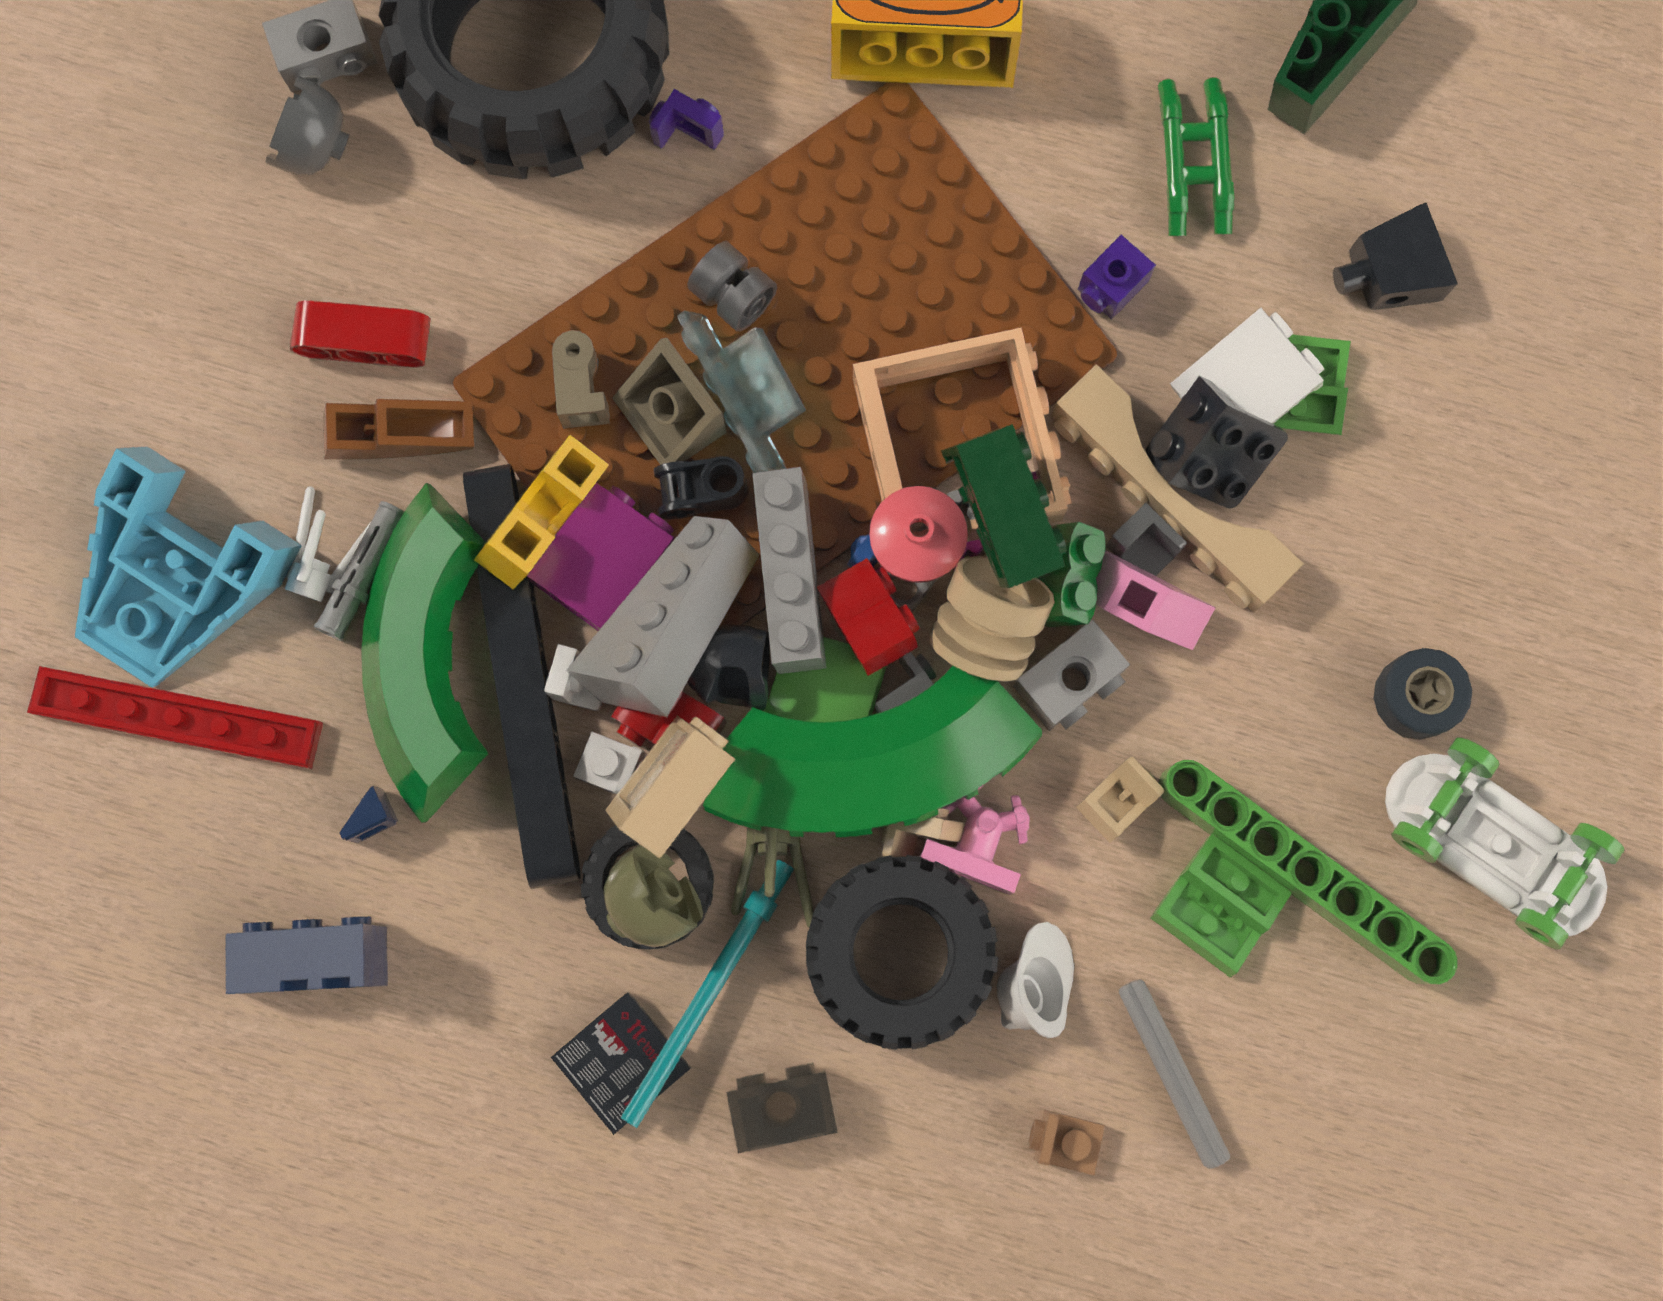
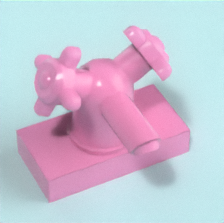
M1017 795L1011 796L1012 811L1000 813L992 808L982 807L975 797L969 800L962 797L944 806V809L949 810V814L958 807L967 818L961 840L957 842L956 847L951 848L927 839L920 855L921 859L933 863L937 861L949 867V870L956 875L1008 895L1013 894L1021 874L995 865L993 858L1002 832L1016 830L1019 844H1024L1028 840L1027 831L1030 818L1026 808L1022 806L1020 797Z

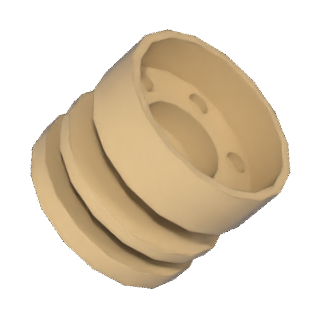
M980 556L965 557L956 566L947 589L948 601L939 608L938 620L933 624L929 633V643L943 659L969 674L988 680H1016L1025 672L1028 665V657L1035 649L1034 636H1037L1043 630L1054 605L1053 593L1038 578L1012 588L1000 587L988 558Z

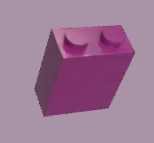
M595 483L555 535V539L529 572L527 578L542 592L599 631L675 539L671 536L674 529L663 519L653 513H650L646 518L634 510L632 507L635 501L616 486H612L608 491L598 483Z

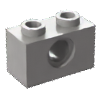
M329 0L262 23L278 72L291 93L302 90L293 86L298 76L320 86L324 81L341 75H356L366 67L377 64L361 15L353 0ZM329 43L325 49L315 51L319 45Z
M1091 620L1088 625L1081 628L1018 678L1013 687L1049 731L1059 723L1066 730L1088 712L1083 704L1098 693L1104 700L1125 683L1120 674L1130 664L1094 620ZM1069 668L1081 671L1086 679L1085 689L1080 691L1068 689L1062 681V672Z

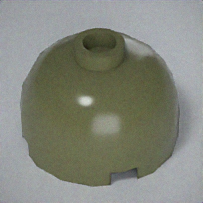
M638 845L632 851L625 854L611 869L604 887V899L608 911L607 921L612 930L620 937H627L635 943L650 947L666 946L687 935L698 925L696 923L702 919L701 902L692 883L686 876L680 881L677 880L669 870L675 862L665 853L661 858H658L642 845Z

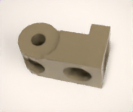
M571 330L562 333L553 344L552 357L557 416L563 429L610 424L609 405L604 392L594 393L593 376L598 369L599 361L591 339L580 331Z

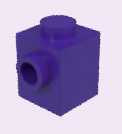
M1121 234L1083 272L1077 290L1081 293L1083 302L1092 311L1099 314L1103 312L1112 320L1149 282L1156 264Z

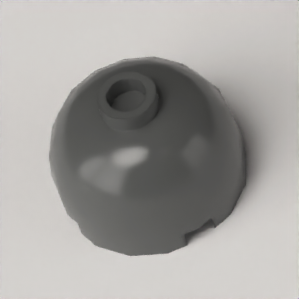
M298 76L293 86L302 89L300 96L294 94L293 98H287L269 146L277 150L278 154H269L266 156L265 162L292 174L312 175L323 170L331 157L337 160L341 159L350 135L342 131L344 115L339 102L333 95L318 84Z

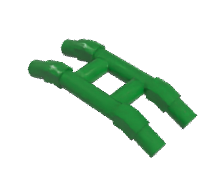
M1217 77L1208 78L1203 83L1207 122L1181 123L1182 106L1175 81L1164 79L1158 84L1167 173L1168 236H1187V185L1214 184L1212 188L1214 234H1233L1234 182H1232L1227 122L1228 105L1226 95L1223 93L1221 80ZM1210 141L1212 165L1185 166L1183 142Z

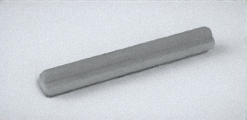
M1138 979L1125 984L1119 989L1121 999L1203 1165L1212 1169L1224 1164L1230 1159V1153L1145 982Z

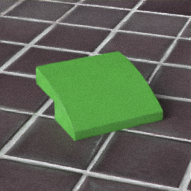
M1292 334L1288 339L1299 352L1305 348L1309 349L1322 364L1325 370L1319 375L1324 381L1323 386L1317 391H1312L1278 419L1274 425L1282 429L1342 435L1348 388L1344 387L1351 341Z
M823 637L827 668L784 674L777 672L764 712L788 719L812 722L846 721L870 716L873 714L887 666L867 676L849 644Z
M1211 834L1171 886L1150 919L1228 977H1232L1237 974L1260 936L1270 929L1292 892L1214 834Z

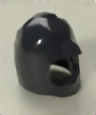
M726 624L719 626L687 683L706 703L715 700L724 704L765 710L769 694V632L749 625Z

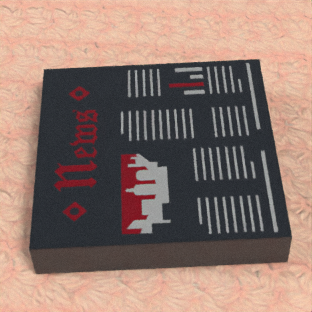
M626 992L552 1055L551 1059L614 1135L627 1124L620 1117L668 1038L632 994ZM682 1056L656 1098L691 1069V1066Z

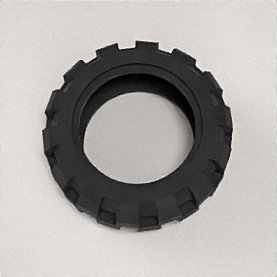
M381 0L378 16L384 26V30L379 41L387 73L413 122L417 127L424 128L429 133L435 147L464 165H473L476 160L482 161L487 173L490 175L527 179L528 167L547 166L550 177L584 169L581 160L583 155L599 148L605 156H608L635 133L632 119L636 114L645 117L652 111L665 82L662 65L670 55L664 0H592L605 14V20L601 35L589 56L564 78L544 87L524 91H507L486 87L467 78L451 65V50L456 32L467 13L480 0Z

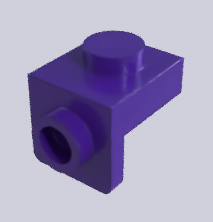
M676 89L672 91L666 102L661 100L657 103L649 118L653 144L661 149L665 146L676 128L713 150L716 149L724 137L722 116L717 108L701 98H697L695 101Z

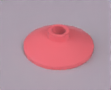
M912 486L892 493L881 502L872 517L869 535L873 554L888 573L904 581L921 583L943 577L958 564L966 548L968 530L961 509L948 495L930 487ZM916 522L924 523L928 527L929 532L923 537H916L910 531L911 525Z

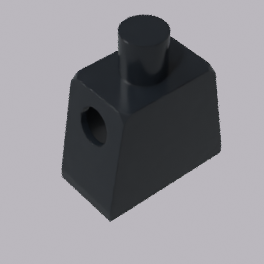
M1427 203L1420 204L1361 234L1349 250V257L1352 263L1333 269V281L1338 293L1343 295L1362 289L1368 307L1372 310L1439 302L1444 300L1458 284Z

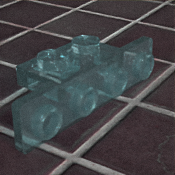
M686 310L680 313L677 318L684 329L681 332L683 341L698 356L704 367V381L710 390L719 396L726 409L724 412L725 420L730 429L739 435L748 451L746 453V460L754 473L787 469L769 435L806 411L764 330L754 327L723 349L704 314Z

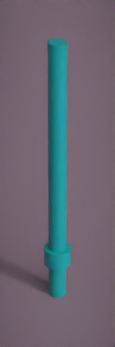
M779 859L776 861L775 891L772 897H767L764 893L765 881L758 892L752 891L743 906L746 910L744 916L620 1117L636 1128L639 1127L763 921L769 922L778 907L775 901L794 871L790 865Z

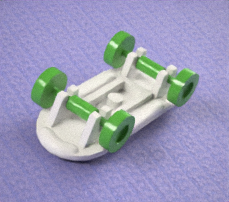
M1457 737L1447 750L1448 755H1422L1403 763L1392 775L1386 788L1385 797L1388 817L1395 827L1391 836L1400 846L1425 861L1432 863L1438 861L1517 916L1515 924L1523 932L1550 948L1560 950L1569 936L1579 934L1595 922L1604 907L1607 893L1605 871L1599 860L1609 864H1616L1625 851L1623 845L1605 831L1587 823H1579L1572 835L1560 829L1541 814L1489 780L1488 778H1491L1499 767V761L1485 748L1468 739Z

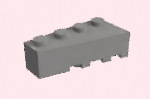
M694 516L566 671L602 703L667 717L759 557L758 552L729 520Z

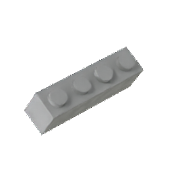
M801 467L753 473L772 665L779 674L825 669L827 666L806 479Z

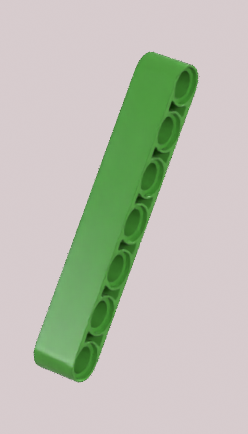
M1182 760L1176 762L1162 773L1159 784L1163 787L1164 793L1161 797L1168 805L1209 835L1214 834L1292 892L1291 895L1407 980L1415 984H1442L1448 982L1455 975L1457 956L1454 949L1447 942L1204 765L1194 760ZM1176 772H1185L1193 778L1195 790L1190 797L1180 795L1175 790L1173 778ZM1217 801H1225L1233 807L1235 818L1230 826H1224L1215 819L1213 810ZM1258 830L1269 832L1274 839V850L1269 856L1261 854L1255 847L1254 837ZM1300 859L1308 861L1314 868L1315 877L1309 886L1302 884L1295 875V866ZM1342 888L1348 890L1355 900L1354 910L1348 916L1343 914L1336 904L1337 894ZM1384 918L1389 920L1395 928V938L1390 945L1384 944L1377 934V927ZM1425 949H1429L1436 958L1435 970L1430 975H1426L1419 965L1420 954Z

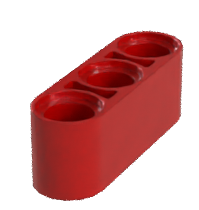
M309 300L299 301L296 303L290 351L313 359L408 368L423 367L426 360L431 318L421 312L408 309Z

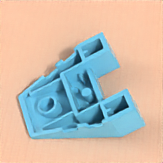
M148 446L116 448L95 493L94 506L99 507L95 533L89 534L87 550L92 551L89 577L83 578L75 638L152 688L158 686L282 585L302 545L265 521L235 524L224 547H220L166 512L186 472L184 469Z

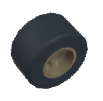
M1422 648L1408 651L1383 668L1375 682L1373 699L1378 715L1389 729L1403 737L1421 740L1445 733L1464 719L1471 706L1472 686L1468 673L1457 659L1442 650Z

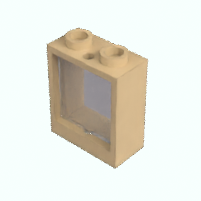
M677 715L605 811L621 831L658 858H661L735 760L723 750L729 741L697 717H694L688 724Z

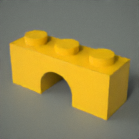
M569 435L481 549L474 561L514 589L529 574L555 539L557 531L583 501L609 464L573 436Z

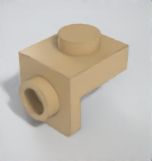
M1129 757L1076 808L1111 843L1164 793V789L1154 779V776L1148 769L1143 767L1134 757Z
M939 808V815L919 823L904 827L902 821L884 826L882 831V841L884 844L882 855L883 857L890 855L892 857L914 856L918 834L941 840L960 842L965 823L949 820V810Z

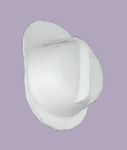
M1049 922L1035 924L1027 932L1019 960L1007 967L999 976L997 997L1001 1007V1024L1007 1029H1034L1039 1035L1048 1039L1059 1036L1064 1030L1067 1005L1073 983L1074 962L1068 940L1057 926Z

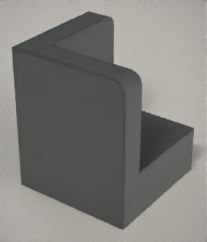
M1145 503L1112 535L1106 547L1114 555L1157 576L1182 551L1187 542Z

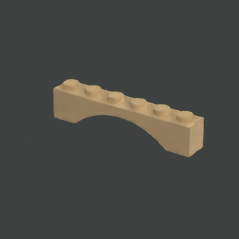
M1097 364L1056 402L1051 417L1055 420L1054 426L1067 441L1071 443L1077 441L1089 453L1087 455L1088 460L1100 473L1106 476L1110 473L1123 486L1121 488L1122 493L1134 506L1141 508L1147 503L1187 542L1185 547L1191 552L1190 559L1196 567L1207 575L1213 573L1226 586L1224 588L1226 595L1237 606L1243 609L1248 607L1254 613L1304 565L1269 530L1247 528L1219 520L1194 507L1174 491L1154 468L1141 444L1133 420L1131 397Z

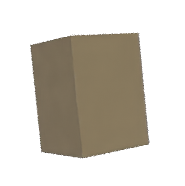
M667 337L659 340L612 397L660 465L669 462L686 461L726 433L723 413Z

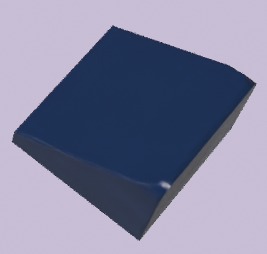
M374 785L369 788L339 832L343 840L358 844L397 824L398 819L385 791Z

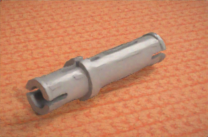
M380 502L378 510L359 542L341 579H335L331 585L334 592L318 622L314 625V628L339 641L343 640L344 634L360 604L366 605L369 595L367 591L374 579L379 560L388 540L404 513L403 510L390 503Z

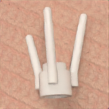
M309 486L305 490L296 542L302 546L287 573L286 578H288L285 589L322 602L325 592L333 594L332 583L335 579H341L370 523L332 575L327 574L330 564L314 559L325 519V512L323 510L316 512L308 537L315 489Z

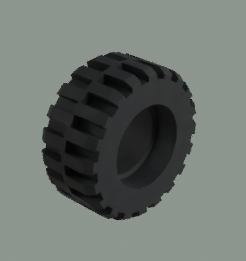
M892 855L879 857L874 861L865 864L861 863L850 869L842 878L837 879L827 890L820 903H818L812 915L806 938L808 977L819 1003L829 1014L830 1018L852 1034L853 1037L865 1043L894 1050L907 1048L913 1050L927 1047L929 1044L946 1040L955 1035L954 1032L963 1025H967L977 1015L976 1011L982 1002L987 1000L992 989L990 985L993 974L997 972L998 964L995 942H998L996 930L991 925L987 914L989 910L983 899L980 900L971 889L973 886L963 877H958L952 873L949 867L937 861L933 863L923 860L919 856L906 855V857H892ZM910 905L927 912L940 925L946 938L948 958L943 975L932 989L913 999L894 1000L877 994L864 983L855 966L853 951L859 928L871 914L886 906Z

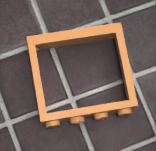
M1022 328L853 364V382L882 501L892 493L903 488L879 388L1007 360L1036 476L1043 483L1049 498V506L1044 508L1049 523L1063 520L1068 509L1067 505L1072 504L1069 494L1070 484L1066 476H1059L1055 460L1061 458L1060 445L1056 432H1048L1044 415L1049 414L1048 398L1043 386L1036 387L1033 371L1038 369L1036 351L1032 350L1031 343L1025 344ZM976 520L966 521L968 530L967 542L978 540L979 537L976 530L979 528ZM912 525L910 527L911 533L916 537H923L929 532L928 529L913 532Z

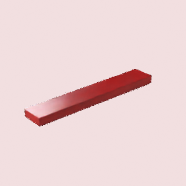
M39 666L27 713L311 770L323 727V722L42 666Z

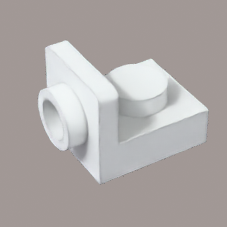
M558 644L544 692L553 700L592 711H599L602 702L597 700L566 671L580 652L577 649Z
M591 732L573 777L618 794L647 756V753L638 747H630Z

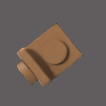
M1044 1109L1042 1120L1034 1119L1028 1149L1035 1150L1034 1160L1039 1164L1047 1166L1050 1164L1095 1175L1105 1125Z

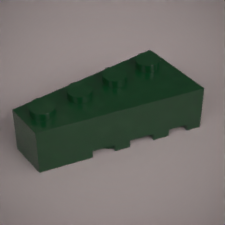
M1314 0L1303 26L1298 31L1274 80L1268 111L1305 135L1415 8L1418 0Z

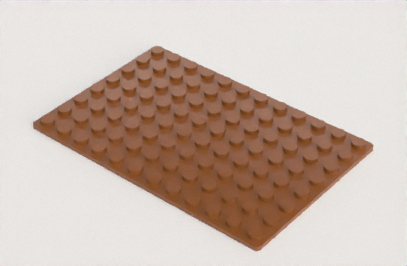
M887 82L454 378L453 386L463 401H472L473 415L508 464H512L514 472L526 489L529 488L554 453L571 435L609 464L596 483L608 491L612 486H616L635 501L632 508L647 518L650 513L659 517V507L663 505L660 481L654 478L653 470L660 464L612 397L659 340L667 337L723 413L726 428L724 435L686 461L690 462L719 456L730 457L740 464L748 483V495L739 507L731 510L695 515L729 520L759 554L719 626L726 624L744 625L766 609L753 473L801 467L808 489L816 573L850 550L856 538L870 534L872 517L882 500L853 382V364L1022 328L1025 344L1031 343L1032 350L1036 351L1038 369L1033 371L1036 387L1043 386L1045 388L1050 408L1096 364L1102 370L1111 365L1117 357V350L909 83ZM723 241L729 242L747 258L748 269L758 267L777 284V291L768 307L755 322L742 331L733 329L717 314V304L707 306L687 286L689 277L700 260L713 247ZM571 330L580 331L591 339L599 361L598 369L593 376L594 393L604 392L609 405L610 424L563 429L557 416L552 357L553 344L562 333ZM1007 360L879 388L902 488L924 486L936 489L957 474L954 461L946 464L941 450L1013 424L1015 432L1023 427ZM731 474L719 476L713 484V489L718 492L730 491L734 488L737 478ZM677 484V485H676L677 495H678V497H679L678 484ZM694 516L683 519L663 520L674 529L671 536L675 539Z

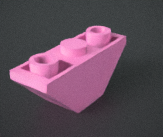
M1105 550L1102 568L1096 577L1098 588L1096 605L1150 634L1193 650L1216 607Z

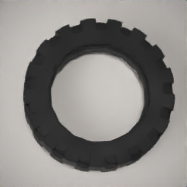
M616 825L610 828L601 840H597L590 849L592 852L588 860H585L582 874L584 875L583 884H581V894L585 900V909L590 919L595 922L599 927L598 929L607 937L623 946L636 949H661L687 938L692 931L666 946L650 947L635 943L627 937L622 938L612 930L607 921L608 911L605 905L604 887L609 871L617 857L629 847L639 845V843L621 831ZM683 828L668 848L675 851L685 863L689 881L692 883L700 899L703 917L696 923L698 924L696 927H698L703 922L705 914L712 903L714 874L704 848L691 833Z

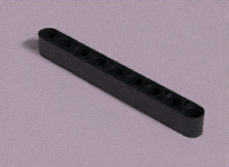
M512 464L463 472L469 523L486 543L520 499ZM479 564L477 566V573L526 878L531 889L579 881L581 879L580 863L553 699L544 692L549 673L535 588L526 576L512 589Z

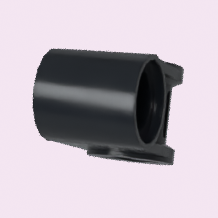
M719 456L690 462H669L658 465L653 470L654 478L660 481L663 505L659 507V517L663 519H683L701 513L731 510L739 507L748 495V483L742 467L736 460L730 457ZM731 474L737 478L734 488L730 491L718 492L713 489V484L719 476ZM677 484H678L679 497H678V495H677V488H676V485H677Z

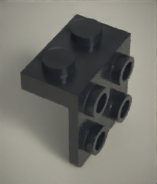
M1199 375L1166 422L1155 434L1145 452L1152 464L1169 484L1232 509L1239 505L1287 442L1288 435L1281 427L1236 407L1212 381Z

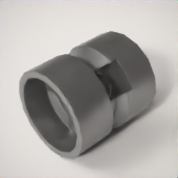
M723 241L713 247L700 260L690 275L687 286L707 306L717 304V314L733 329L742 331L755 322L768 307L777 291V284L758 267L748 269L747 258L729 242Z

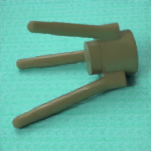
M762 826L761 831L747 828L746 848L734 892L731 913L738 915L741 911L757 846L758 854L765 855L764 893L767 897H772L775 891L776 856L787 855V846H789L806 925L810 927L814 911L800 847V837H791L789 831Z

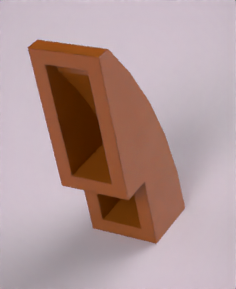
M376 399L375 404L326 403L323 412L324 459H387L473 450L472 401Z

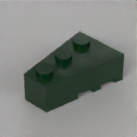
M1013 424L941 450L946 464L954 461L963 487L958 489L963 503L970 504L979 528L976 530V533L1000 587L1012 588L1065 567L1062 554L1067 553L1065 540L1060 529L1056 525L1051 527L1044 509L1049 506V498L1039 478L1033 480L1027 461L1032 459V454L1028 441L1021 431L1016 433Z

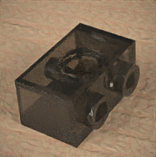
M814 1062L784 1068L786 1078L766 1081L765 1072L736 1078L737 1088L729 1089L726 1094L738 1154L838 1133L826 1069L815 1071ZM780 1091L790 1094L796 1103L795 1113L790 1118L784 1120L773 1117L767 1107L768 1098Z

